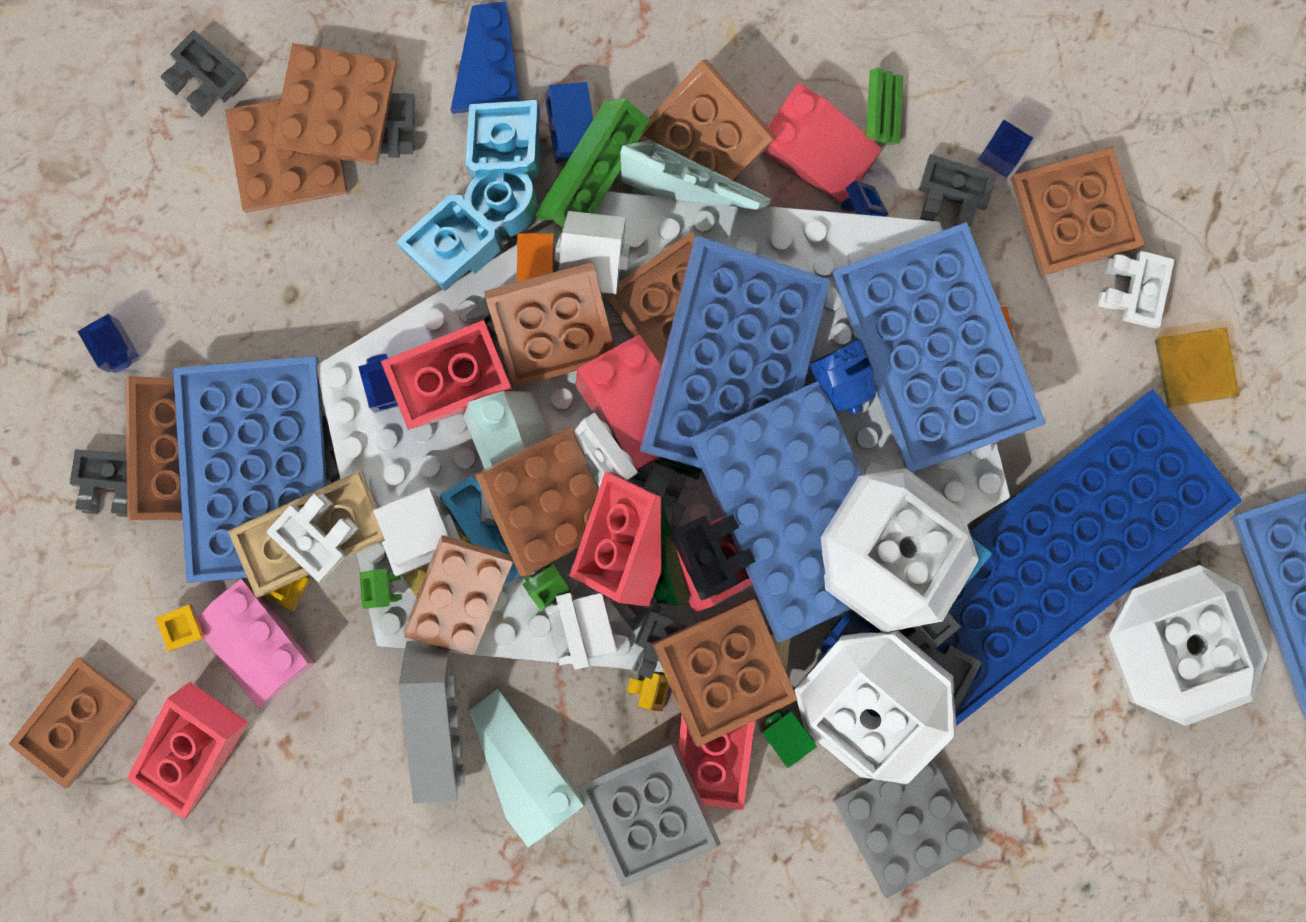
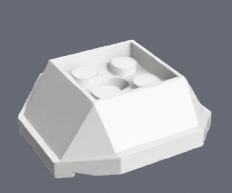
M906 468L859 476L821 536L822 557L826 573L824 574L825 590L882 632L942 622L979 561L963 511ZM901 540L906 543L908 548L905 557L901 554L899 548Z
M1201 565L1193 566L1130 589L1114 622H1112L1105 635L1131 703L1184 726L1252 702L1268 656L1242 587ZM1192 635L1199 641V649L1194 655L1187 649V641Z
M898 630L842 635L795 688L805 731L859 777L909 784L952 740L956 733L953 676ZM866 709L875 710L881 717L870 715Z

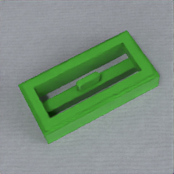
M881 68L869 71L866 138L888 145L900 143L902 75L897 74L893 76V72H883Z

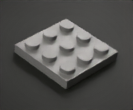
M672 743L577 786L622 887L714 849L721 844L676 743Z
M934 758L909 784L870 779L833 799L886 898L981 847Z

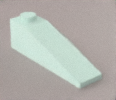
M652 140L622 146L620 152L622 182L632 186V192L635 194L755 210L769 206L772 200Z
M501 391L468 402L464 419L485 469L546 438L545 423L532 392Z
M498 688L469 710L505 817L527 847H530L582 808L585 804L583 798Z

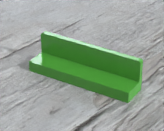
M626 98L605 101L535 216L540 220H554L563 228L568 211L594 214L621 170L620 152L622 146L637 143L649 124L650 119Z

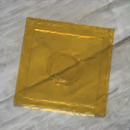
M1227 327L1155 339L1168 408L1240 396Z

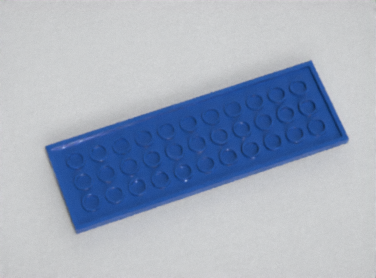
M1153 389L969 531L970 535L990 551L992 555L957 596L949 610L960 623L961 628L935 648L943 653L947 644L952 645L982 662L955 712L956 726L1242 502V499ZM862 616L858 617L860 621L874 632L879 633L881 631ZM911 627L898 630L905 637L914 632ZM825 643L818 648L823 656L830 649ZM866 709L870 715L881 717L875 710Z

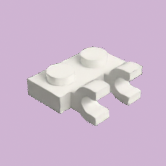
M1144 251L1136 253L1135 260L1119 254L1114 255V259H1107L1104 273L1116 276H1130L1128 293L1108 288L1107 292H1101L1097 306L1107 309L1124 310L1122 321L1153 329L1160 327L1175 259Z
M596 413L583 419L573 431L583 456L589 455L600 471L593 477L598 490L605 472H610L627 481H630L638 473L634 468L630 455L621 450L614 440L609 426L601 421Z
M314 493L301 510L296 505H290L266 532L317 582H323L347 556L340 546L349 540L359 529L349 518L346 520L340 519L327 535L313 522L322 516L333 504L323 493L319 496Z

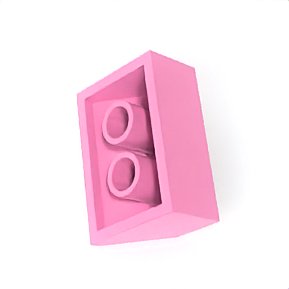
M248 579L238 580L213 600L198 618L205 636L204 640L258 708L262 707L316 663L265 597H255Z

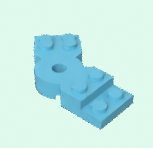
M538 100L469 104L465 165L472 181L466 190L465 198L463 195H448L396 241L399 249L444 291L451 287L468 270L476 274L501 252L502 238L511 237L522 232L535 218L538 210V198L532 182L540 175L542 146L539 140L540 105Z

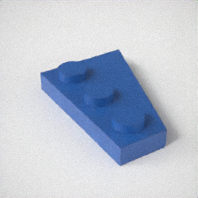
M506 1L474 5L471 8L450 109L452 114L469 112V104L520 101Z

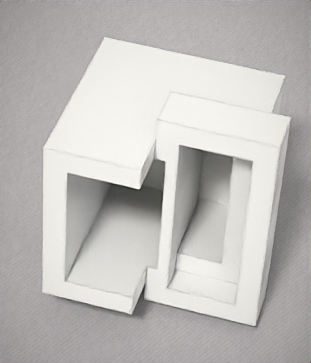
M568 211L555 251V261L560 262L559 271L592 262L600 292L616 294L619 270H627L631 242H624L626 218Z
M430 488L373 510L385 539L382 545L395 577L430 564L441 535L461 540L452 515L445 516L436 492Z
M572 593L556 596L558 605L545 608L559 657V666L573 663L574 670L589 667V658L618 651L602 593L575 600Z

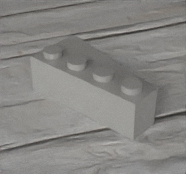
M406 641L399 689L413 803L457 802L458 787L465 785L464 764H458V757H462V737L456 734V728L459 727V708L454 703V698L456 697V677L452 673L451 650L421 641Z

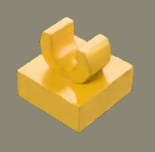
M301 578L263 597L295 611L310 578Z
M191 604L155 618L168 652L205 638L194 607Z
M654 673L651 679L645 677L644 681L629 678L626 692L640 695L637 707L663 712L669 684L665 682L667 679L665 675Z

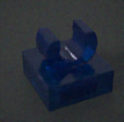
M855 180L845 188L849 198L842 202V209L852 211L855 208V214L881 217L889 215L874 186Z

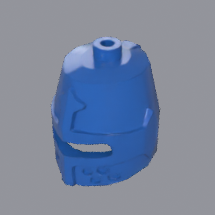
M861 339L809 363L815 382H819L820 387L830 399L835 412L849 410L850 415L857 414L864 410L863 404L876 396L874 369L868 359L867 351H865Z

